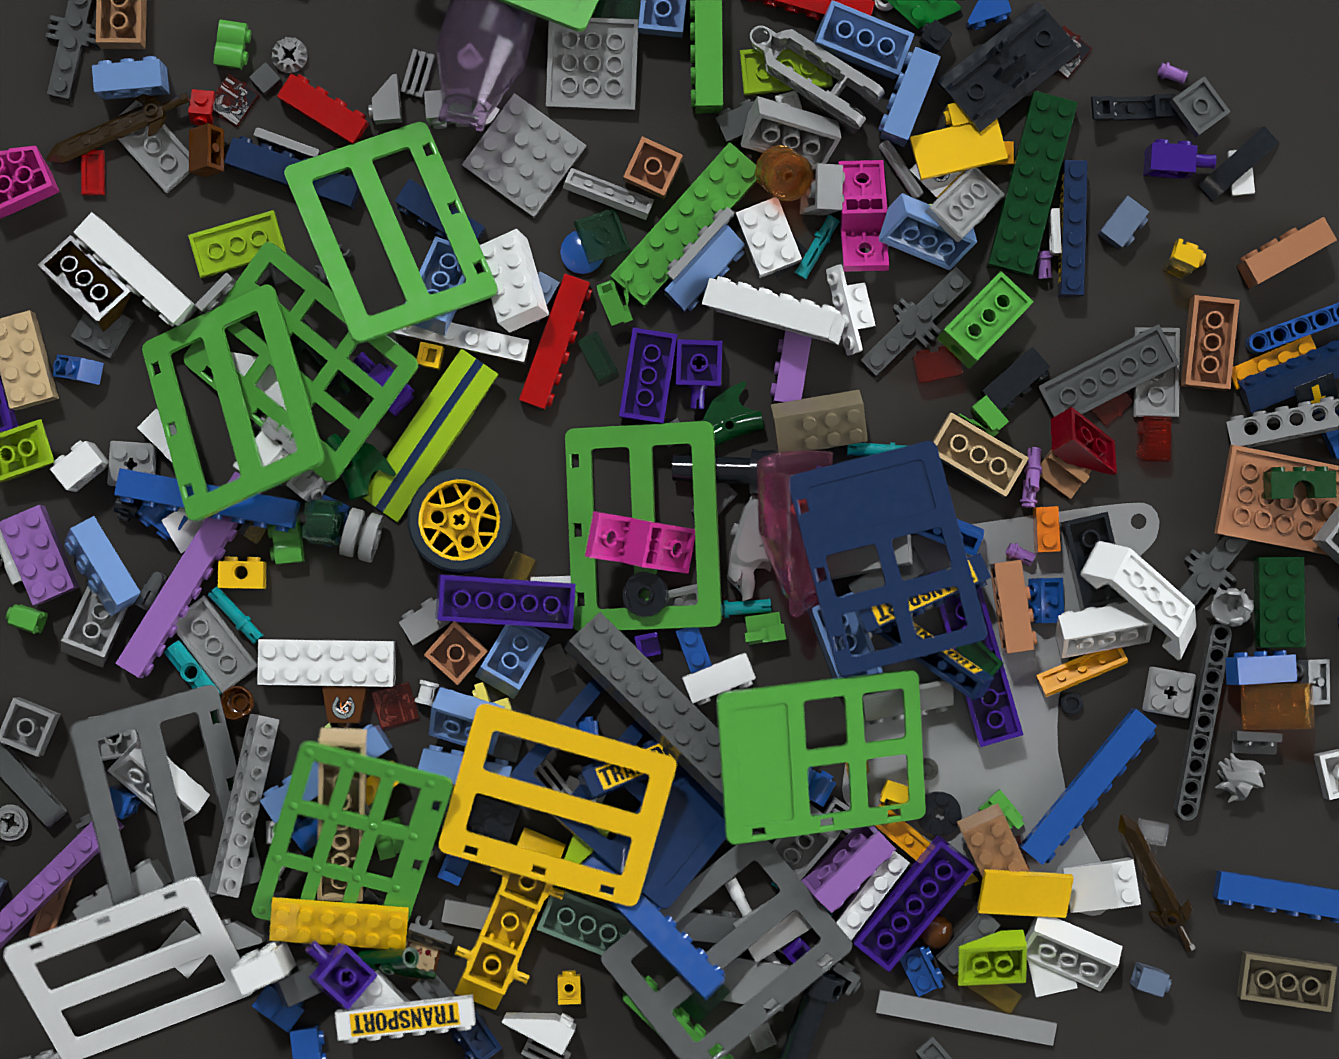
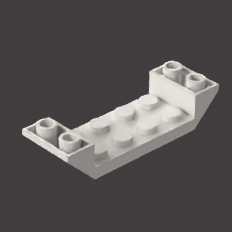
M1102 541L1097 542L1080 575L1096 589L1107 583L1111 585L1167 635L1162 647L1177 660H1180L1197 627L1195 605L1132 549Z

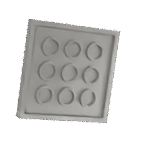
M591 18L587 28L581 32L549 21L546 107L635 110L639 20Z
M514 93L463 162L462 166L535 218L587 146Z

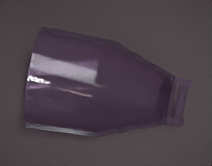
M449 0L436 44L442 101L438 122L446 123L448 121L475 127L476 130L483 132L486 119L501 101L506 90L510 89L517 75L521 74L524 70L538 16L497 0ZM449 111L455 112V113L464 114V115H469V116H473V117H478V119H476V118H471V117H467V116H462V115H458V114L449 113Z

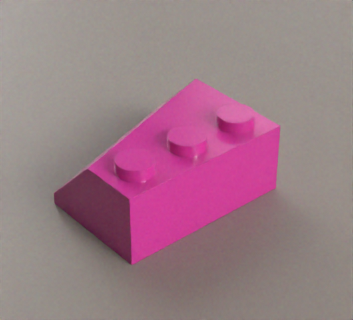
M37 146L10 148L9 150L0 151V219L60 192L53 174Z

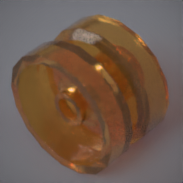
M777 145L769 148L760 156L756 164V180L761 188L781 201L791 202L799 199L808 191L812 184L813 170L807 158L787 146Z

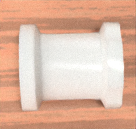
M420 680L421 686L415 702L432 706L435 691L439 684Z

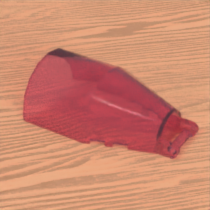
M812 450L786 451L762 457L756 462L758 530L782 596L789 599V611L795 618L803 615L804 611L808 608L819 605L790 495L789 478L794 474L833 465L832 452ZM806 499L798 500L801 513L809 512ZM824 567L816 568L819 581H824Z

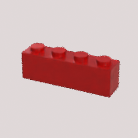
M290 74L277 95L280 101L350 144L357 143L369 126V123L365 120L367 117L365 114L356 109L352 112L346 108L348 104L337 97L335 100L327 96L329 92L320 86H317L315 89L309 85L310 81L304 76L298 74L296 77Z

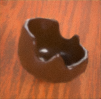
M233 686L223 691L221 704L226 719L240 720L246 718L251 713L254 706V697L248 689L241 686Z
M937 915L921 933L918 940L924 946L932 949L944 948L951 942L953 936L952 924L945 917Z

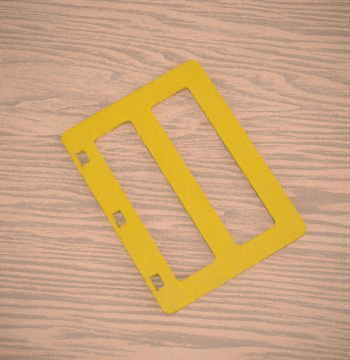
M487 703L481 704L475 712L440 836L439 848L442 852L626 906H633L640 897L676 770V760L665 754ZM500 731L648 774L650 780L640 813L635 814L486 771L483 765L492 733ZM481 793L631 837L632 843L623 873L621 875L613 874L468 832L466 826L475 794ZM465 846L478 848L477 856L463 852ZM533 865L546 868L545 875L531 872ZM601 884L613 887V895L600 892Z

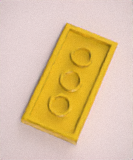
M995 120L980 133L970 122L911 136L909 139L921 181L1008 160L998 120Z
M984 869L977 911L978 913L1066 918L1074 877L1072 874Z

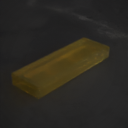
M958 971L952 976L956 980H958ZM1005 984L966 985L1008 1014L1012 1012L1022 996Z

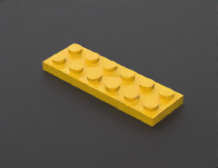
M273 897L269 941L310 944L316 940L318 944L337 945L341 943L349 947L402 949L406 947L409 907Z

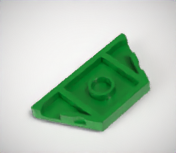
M886 0L916 28L923 27L927 22L932 23L935 19L939 20L962 8L954 0Z

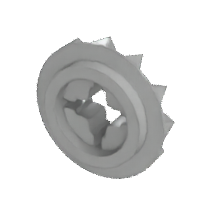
M285 37L277 41L274 48H272V60L274 65L282 72L294 73L305 65L307 50L298 39ZM284 48L288 49V51H295L293 53L295 62L290 58L284 59L286 56Z
M9 804L0 808V838L12 841L19 839L28 830L29 819L26 811L18 805ZM14 816V822L19 826H12L8 830V823L3 819H10Z

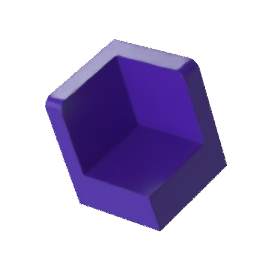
M657 632L635 636L637 649L645 657L661 654Z
M800 936L780 948L793 964L811 950Z

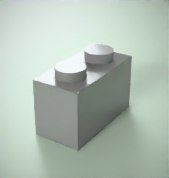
M432 597L420 604L422 606L420 610L414 612L412 609L401 616L403 620L399 624L412 645H416L453 622L435 620L436 600H433Z

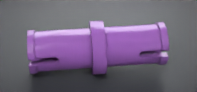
M1032 447V449L1029 448L1027 450L1029 459L1024 469L1026 474L1025 490L1030 493L1038 492L1040 488L1042 450L1038 447Z

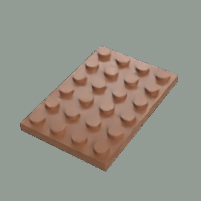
M1230 445L1214 533L1328 555L1312 540L1339 506V466ZM1328 466V471H1336L1337 498H1307L1306 487L1299 481L1294 486L1293 498L1264 499L1263 472H1271V467H1285V471H1293V467H1306V471H1314V467Z

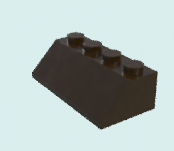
M71 235L38 264L43 275L103 332L120 318L131 295V291Z

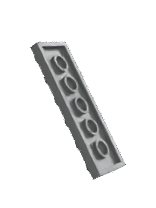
M1158 324L1038 386L1053 417L1071 406L1080 414H1084L1180 363Z

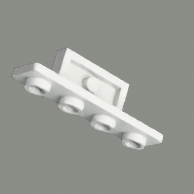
M836 265L826 270L827 281L830 285L833 304L836 310L841 312L840 315L846 319L842 331L843 346L847 355H853L863 350L858 330L875 326V321L865 282L847 286L842 265Z

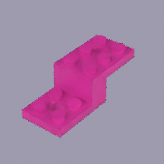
M883 160L839 161V165H843V172L845 174V180L842 185V194H844L845 201L842 202V210L840 211L843 272L889 271L888 246L879 241V235L887 213ZM862 178L866 179L867 182L859 183L857 180ZM867 248L870 250V252L863 253L860 251V249Z
M593 511L585 556L688 574L695 541V529ZM610 533V538H609V540L607 541V540H606L607 534ZM676 545V549L673 553V546Z

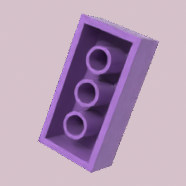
M37 505L0 521V530L32 605H41L80 588L44 505Z
M873 825L854 828L801 881L832 913L843 905L844 900L851 893H855L860 888V884L867 877H871L876 872L877 867L890 859L896 848Z

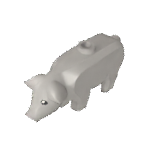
M757 495L750 497L749 502L746 503L742 510L738 524H733L730 534L734 538L729 551L727 578L741 593L742 601L748 600L753 596L755 586L754 570L765 569L770 572L772 565L775 563L777 553L766 547L769 539V528L779 529L784 533L787 525L788 512L781 507H771Z

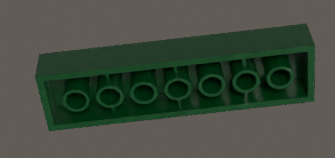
M1034 91L1031 95L986 267L1027 278L1032 276L1078 102Z

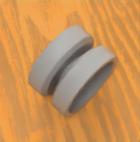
M352 508L342 534L339 554L353 557L358 548L359 560L371 563L380 542L384 516L371 513L365 523V512Z

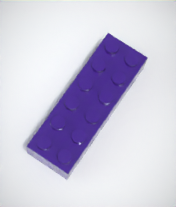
M438 574L435 620L573 629L576 584Z
M937 835L853 937L854 945L890 972L976 869L973 862L941 836Z

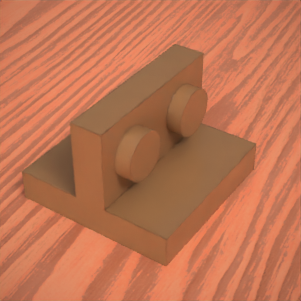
M1052 450L1049 451L1040 464L1042 466L1040 478L1069 499L1073 497L1082 484L1086 483L1092 471L1064 462L1061 458L1056 457Z

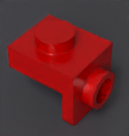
M192 89L188 109L191 124L201 126L209 123L213 125L214 91Z

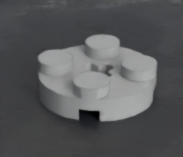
M268 417L263 423L261 430L273 441L281 444L283 449L291 454L295 453L297 446L294 437H291L292 432L284 425H281L279 428V424L271 417Z

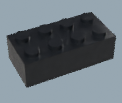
M1108 512L1060 522L1080 610L1127 600L1108 583L1096 589L1080 575L1097 542L1102 541L1115 544Z
M452 784V791L439 827L440 830L444 826L455 784ZM477 793L474 797L466 829L471 833L510 843L521 807ZM434 800L431 809L439 811L441 802Z

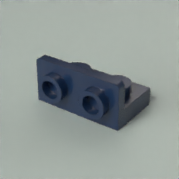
M476 1011L475 1025H472L471 1029L458 1030L457 1027L451 1028V1037L458 1046L462 1047L466 1059H489L501 1050L502 1047Z

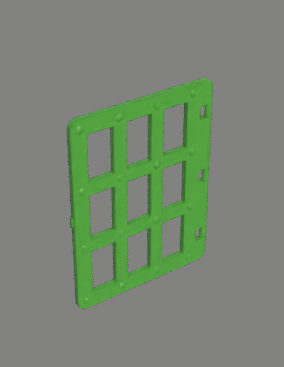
M267 242L258 250L220 306L259 288L260 286L256 283L271 263L305 290L291 311L281 303L280 307L289 338L295 333L328 360L314 381L299 370L310 410L317 403L350 430V433L337 451L319 438L324 460L321 465L312 470L325 481L333 482L339 478L418 368V361L388 335L369 340L368 342L397 365V368L382 387L348 359L359 344L353 341L349 332L336 349L302 321L317 300L345 323L332 290L276 244ZM240 321L228 326L227 330L259 355L245 376L235 368L249 418L262 427L265 421H262L255 415L260 409L267 415V418L271 417L279 424V428L281 425H284L292 432L286 410L256 386L269 366L273 367L267 343ZM203 339L193 343L184 355V363L217 391L214 378L212 379L204 373L208 367L210 369L211 367ZM339 370L374 398L360 419L325 391Z
M311 741L302 743L278 822L274 824L272 831L274 835L252 905V914L257 918L271 921V900L281 867L284 866L308 872L300 899L314 900L321 877L324 876L348 882L342 899L343 903H356L361 886L387 892L383 906L409 907V922L452 791L451 779L439 774ZM314 761L341 767L329 806L302 799ZM354 771L381 778L369 816L342 810ZM395 781L421 788L409 826L383 820ZM434 800L441 802L439 811L431 809ZM298 814L324 820L313 858L286 852ZM338 824L364 830L352 868L326 862ZM378 834L404 841L392 878L366 872ZM415 859L422 860L419 870L412 868Z

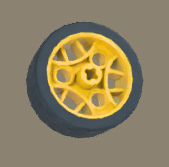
M454 468L433 475L418 488L409 506L407 525L410 538L416 550L426 561L441 570L451 573H470L490 565L502 554L512 532V514L503 491L492 479L474 470ZM458 486H469L470 489L463 496ZM454 487L460 499L445 504L443 490ZM439 493L441 504L430 503ZM472 498H478L481 501L480 507L476 510H472L468 506V502ZM492 504L494 505L497 517L485 514V511ZM440 511L444 514V520L436 524L432 521V515ZM457 517L463 518V520L465 521V524H464V525H461V524H458V525H457V522H456L455 519H456ZM482 517L496 521L494 533L479 532ZM425 529L437 530L429 541ZM441 532L453 541L442 552L433 546ZM480 536L492 537L489 543L483 547ZM464 537H473L474 545L471 548H464L462 546ZM456 546L459 557L446 555Z

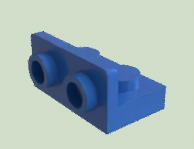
M1063 578L1028 579L1031 597L1028 609H1032L1034 622L1030 623H1057L1058 615L1064 613Z
M922 944L906 951L900 958V962L918 997L936 988H942L941 981L945 980L939 967L934 969L931 963L934 957L929 947L924 949Z

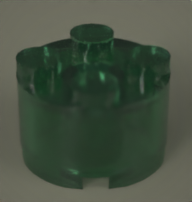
M312 499L311 502L305 503L304 514L307 518L306 525H303L302 537L307 538L309 544L339 545L340 542L336 540L337 537H342L344 529V512H340L339 506H343L341 501Z

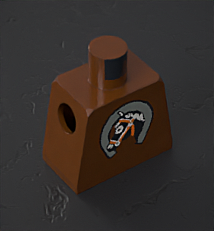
M323 686L328 723H338L339 729H351V723H361L368 686Z

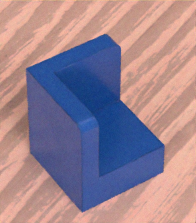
M447 854L437 877L458 886L470 860Z

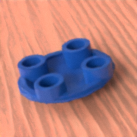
M577 230L566 236L562 242L560 253L562 261L568 269L576 274H586L600 266L604 260L605 250L603 242L598 235L588 230Z

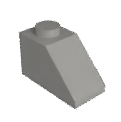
M397 74L390 76L372 97V105L368 106L369 117L373 118L375 124L402 122L400 85Z
M230 918L221 920L236 950L260 944L266 940L263 934L238 920L232 922Z

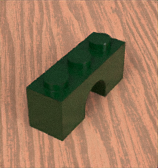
M1328 466L1314 467V471H1306V467H1293V471H1285V467H1271V472H1263L1264 499L1293 498L1294 486L1299 481L1306 487L1307 498H1337L1336 471H1328Z

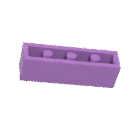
M785 331L784 339H779L777 352L781 353L780 361L775 362L773 373L777 374V381L772 383L770 396L774 397L773 402L782 403L802 399L811 337Z

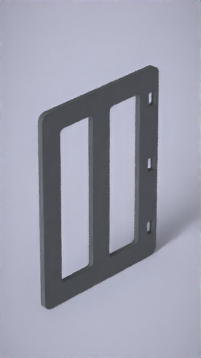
M213 685L201 686L73 723L70 727L75 756L113 906L140 896H136L98 741L102 738L130 730L137 732L173 884L190 877H196L202 882L209 897L218 895L208 891L212 873L201 877L196 875L160 729L162 721L193 712L196 713L224 825L232 790L229 791L226 779L233 777V780L235 779L237 766L219 692ZM217 710L219 723L213 724L210 711ZM254 835L250 845L252 857L247 858L241 887L258 882L262 875ZM172 891L163 896L167 899L177 894L176 891Z
M752 832V835L762 834L760 832ZM768 840L737 844L692 880L670 907L660 909L659 912L664 917L670 916L675 923H678L751 862L756 861L777 885L780 892L707 951L706 954L709 957L707 961L712 966L716 964L721 969H724L793 911H798L820 937V942L699 1042H695L672 1014V1011L691 996L695 990L680 975L675 977L660 991L655 992L631 963L634 957L650 945L634 928L602 954L601 960L603 965L679 1059H721L846 956L852 949V942ZM827 953L832 959L821 968L817 961ZM773 998L778 1004L766 1012L763 1005ZM718 1043L723 1049L712 1058L708 1051Z

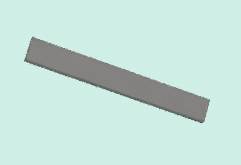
M886 990L879 991L876 1013L1051 1046L1054 1044L1057 1027L1056 1022Z

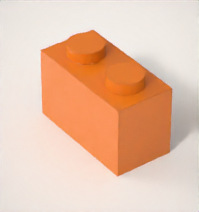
M1058 506L1032 508L1035 553L1060 552Z

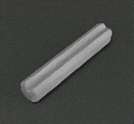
M890 140L882 142L879 145L881 152L911 197L917 199L922 196L923 190Z

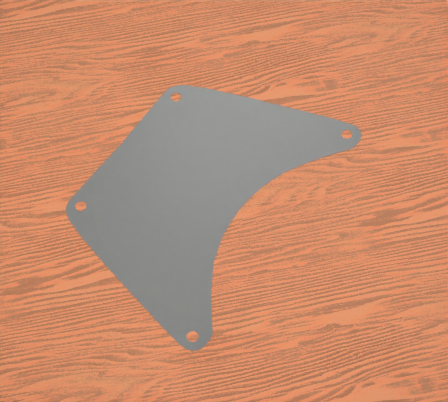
M1124 503L1060 511L1061 551L1035 553L1033 515L972 525L984 529V537L977 554H981L989 573V564L1016 561L1013 558L1008 559L1005 552L1010 543H1018L1019 547L1036 554L1030 567L1022 563L1025 586H1028V579L1063 578L1064 612H1079L1083 610H1080L1060 522L1108 512L1115 544L1128 547L1138 556H1141L1156 540L1160 521L1157 512L1146 503ZM1135 514H1142L1146 518V525L1142 529H1136L1131 524V518ZM919 534L911 536V547L914 546L927 569L918 577L951 566L944 544ZM990 578L986 580L987 585L981 587L1024 735L984 747H978L962 692L953 687L954 705L949 706L950 710L936 712L935 708L927 710L926 715H921L925 795L933 791H943L951 794L961 807L962 819L979 812L978 807L1000 789L1022 815V821L1025 823L1019 829L1015 826L1011 828V832L1014 838H1016L1019 847L1066 789L1058 753L1057 721L1060 692L1045 697L1036 679V675L1068 662L1069 657L1061 658L1055 636L1057 623H1031V630L1036 632L1037 644L1034 645V650L1002 653L992 580ZM933 605L924 608L925 613L914 618L911 614L913 622L933 636L945 634L937 607L934 608ZM871 632L868 633L875 651L895 647V645L879 634L872 636ZM915 659L881 667L883 672L911 669L918 674L919 683L942 679ZM892 717L883 718L882 723L870 725V721H864L865 742L902 738L905 734L904 719L892 720ZM906 755L872 758L866 761L867 784L869 786L868 806L870 808L877 807L880 804L879 797L886 779L908 786ZM845 762L842 792L844 800L850 807L848 763ZM886 799L884 804L890 805L888 804L889 799ZM899 809L893 810L896 814L900 815ZM934 809V819L939 818L941 820L944 817V809ZM917 820L906 821L928 841L932 842L936 836L925 832ZM1081 825L1077 829L1073 828L1068 834L1070 836L1069 840L1063 846L1059 845L1054 851L1056 855L1048 864L1046 862L1043 865L1039 864L1020 848V851L1024 852L1021 854L1022 856L1025 855L1030 872L1064 874L1063 868L1101 861ZM959 826L952 833L941 836L971 860L976 868L975 870L979 871L967 843L961 842L963 834ZM1107 909L1084 911L1080 913L1090 916H1096L1102 914Z

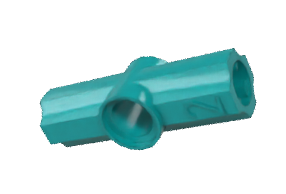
M180 640L166 649L165 655L180 672L182 679L187 681L192 689L205 685H213L217 688L205 673L203 667L197 663ZM194 666L197 669V675L191 679L188 676V670Z

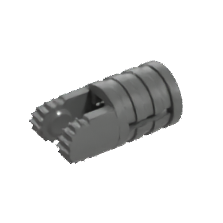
M159 571L153 573L147 584H144L134 604L148 611L168 580L166 574Z

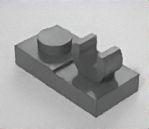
M417 916L415 924L411 923L409 926L407 938L449 953L454 936H451L444 930H431L432 920H429L426 926L420 925L421 916Z

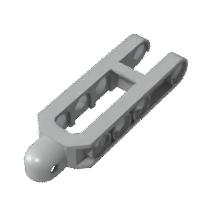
M756 26L750 32V44L755 50L764 55L765 68L768 74L855 129H859L862 126L866 117L864 116L863 118L860 113L850 107V104L838 97L846 85L875 103H878L885 93L879 84L793 29L775 33L765 26ZM790 49L836 78L838 82L831 92L828 90L824 91L813 84L811 79H805L794 72V68L791 66L788 68L777 61L776 58L782 50Z

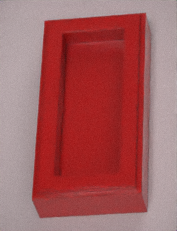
M91 150L89 153L81 156L82 196H105L104 150Z

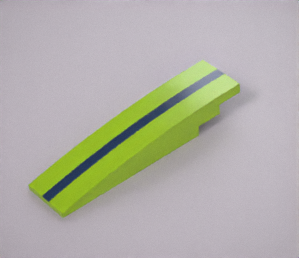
M461 348L386 458L396 472V475L391 476L385 472L378 471L369 484V495L363 497V499L396 522H399L410 506L411 500L418 488L436 469L473 416L474 411L499 374Z

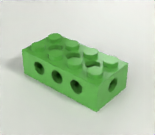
M1000 271L941 332L937 339L970 369L1034 301Z

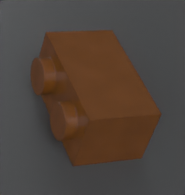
M207 123L189 130L190 173L206 178L224 172V129Z

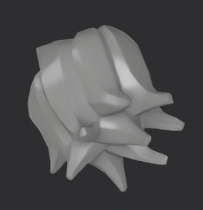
M1218 587L1213 601L1205 610L1210 611L1215 617L1216 622L1229 625L1230 627L1240 626L1251 617L1254 601L1250 600L1248 595L1244 593L1246 589L1239 591L1237 588H1227L1223 590Z
M1230 753V760L1225 758V764L1221 761L1218 763L1222 771L1218 770L1217 773L1224 781L1215 788L1226 790L1232 794L1228 803L1234 800L1243 801L1250 793L1252 787L1257 789L1263 787L1259 774L1264 775L1266 773L1262 765L1254 760H1239L1233 753Z

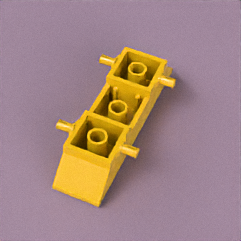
M524 827L516 846L561 858L566 844ZM533 865L531 872L545 875L546 868ZM491 867L490 871L502 875V881L473 949L469 951L460 946L457 947L455 955L467 959V964L454 993L460 996L473 994L474 1002L496 1010L513 979L525 984L528 981L527 979H529L530 975L517 970L518 961L544 900L549 895L562 900L565 891L553 887V884Z

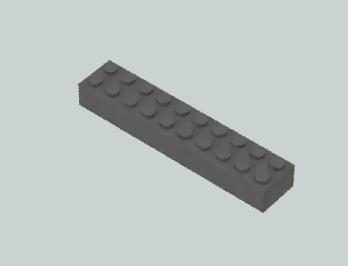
M599 612L567 643L564 649L724 808L719 729Z

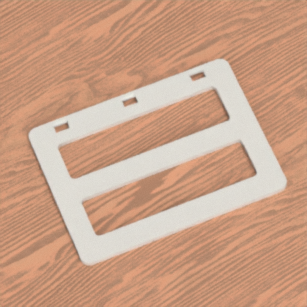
M196 877L187 878L8 946L4 951V958L61 1059H83L242 999L253 993L251 991L242 995L231 970L236 966L235 962L239 961L240 957L202 882ZM176 891L177 895L165 899L163 896L164 894ZM182 907L189 909L201 932L194 937L53 990L48 989L35 966V963ZM109 916L110 920L104 923L98 924L96 921L98 919ZM42 941L43 946L35 949L30 948V945ZM206 955L214 957L225 978L223 983L80 1037H76L61 1012V1010Z

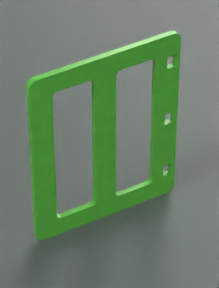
M416 122L286 167L284 171L285 179L353 341L363 343L491 298L497 293V284L430 130L425 123ZM430 145L433 155L426 156L423 147ZM403 150L411 152L466 280L464 284L435 294H429L373 165L374 160ZM344 170H350L353 174L406 299V304L373 316H369L366 313L313 186V181ZM455 203L459 213L452 215L448 205ZM480 262L484 272L477 274L474 264Z
M263 285L144 343L142 348L143 356L186 515L190 520L197 522L322 464L324 454L277 293L272 286ZM258 313L297 446L295 453L264 467L225 334V329L228 326ZM203 339L240 470V477L210 492H208L171 359V355L174 352ZM159 364L161 373L155 375L153 365ZM175 424L177 433L174 435L171 434L169 427ZM192 485L194 495L188 497L186 487Z
M707 421L573 428L568 430L565 435L570 574L571 583L576 584L573 616L574 629L580 631L599 612L618 630L714 627L719 625L722 620L713 425ZM690 444L692 447L698 603L689 606H666L660 613L651 617L637 616L627 608L600 609L598 607L596 558L585 556L594 511L592 451L594 449L627 447L629 449L632 518L655 522L653 447L656 445ZM572 454H579V467H572ZM575 523H581L582 537H575ZM634 565V574L650 572L658 575L657 569ZM644 588L640 597L645 598L647 601L651 592ZM584 592L585 606H578V593Z

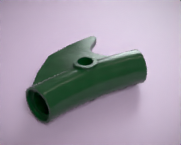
M745 381L734 385L714 398L703 418V421L710 422L714 427L715 447L736 437L764 430L761 410L756 411L746 408L739 402V396L746 386ZM731 422L733 428L729 430L725 427V424Z
M336 433L324 442L337 451L346 437L338 436ZM364 442L350 461L352 463L351 468H348L347 465L340 476L345 484L350 500H357L369 495V484L373 473L382 471L395 476L396 472L375 446Z
M412 947L402 949L388 948V950L363 949L358 954V957L372 970H381L386 974H396L410 978H436L435 973L416 967L419 963V953Z

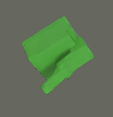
M626 277L624 278L626 305L623 304L613 279L597 285L599 298L611 326L623 321L626 323L633 320L628 307L629 296Z
M987 395L970 408L986 429L974 419H968L961 413L958 414L972 425L979 427L993 437L999 433L998 430L1009 422Z
M779 612L745 617L747 633L744 634L745 640L749 645L786 639L784 624H781Z
M1000 789L978 807L982 811L998 803L1010 829L1013 826L1019 829L1025 824L1022 821V815Z
M401 816L385 820L403 825ZM378 834L375 843L380 861L396 857V854L400 853L404 841Z

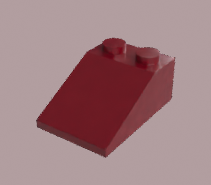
M1072 406L1051 419V450L1056 457L1071 465L1113 476L1117 474L1115 441Z

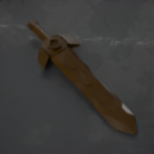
M183 93L164 103H161L153 96L145 94L137 96L135 100L142 104V106L56 143L46 157V160L63 164L148 126V136H153L164 125L165 112L190 102L187 93Z
M1121 814L1118 832L1159 912L1149 911L1151 919L1163 928L1165 926L1168 929L1175 928L1186 952L1193 951L1195 946L1184 927V924L1190 918L1193 908L1189 899L1186 900L1182 907L1180 906L1139 824L1126 815Z

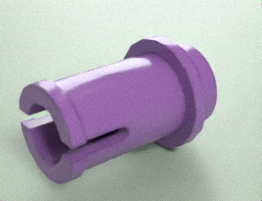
M1169 62L1166 64L1161 63L1157 75L1161 76V79L1167 78L1183 85L1188 71L1170 66Z
M1050 251L1038 252V279L1052 278L1051 258L1053 255H1050Z
M1023 480V493L1020 503H1022L1024 508H1035V504L1038 503L1036 491L1034 493L1027 492L1025 490L1026 480Z
M1010 543L1005 552L1008 559L1021 560L1022 563L1029 567L1036 555L1019 547L1018 543Z

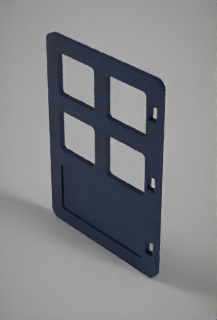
M925 441L794 474L789 478V492L836 669L839 674L847 676L985 639L987 636L985 621L940 455L934 442ZM806 499L809 512L802 514L798 500ZM934 528L941 529L951 564L950 569L910 580H903L899 572L892 540ZM874 545L877 550L885 585L837 597L833 589L826 557L851 549ZM824 567L827 580L820 582L816 568ZM949 587H956L967 623L966 628L922 640L918 639L908 605V598ZM886 603L890 604L901 640L900 645L860 656H852L842 622V615ZM842 636L845 649L838 651L834 637Z
M593 678L555 723L581 730L576 726V721L605 689ZM634 720L617 741L635 746L647 731ZM537 742L512 771L511 778L547 788L533 775V772L554 747ZM587 757L595 764V767L603 764L601 760ZM681 765L676 767L641 890L642 894L661 909H666L673 904L726 839L724 808ZM641 781L623 788L640 803V807L635 814L640 813L647 786ZM580 784L571 795L587 800ZM551 814L620 875L623 873L632 843L631 837L618 833L613 840H608L591 825Z

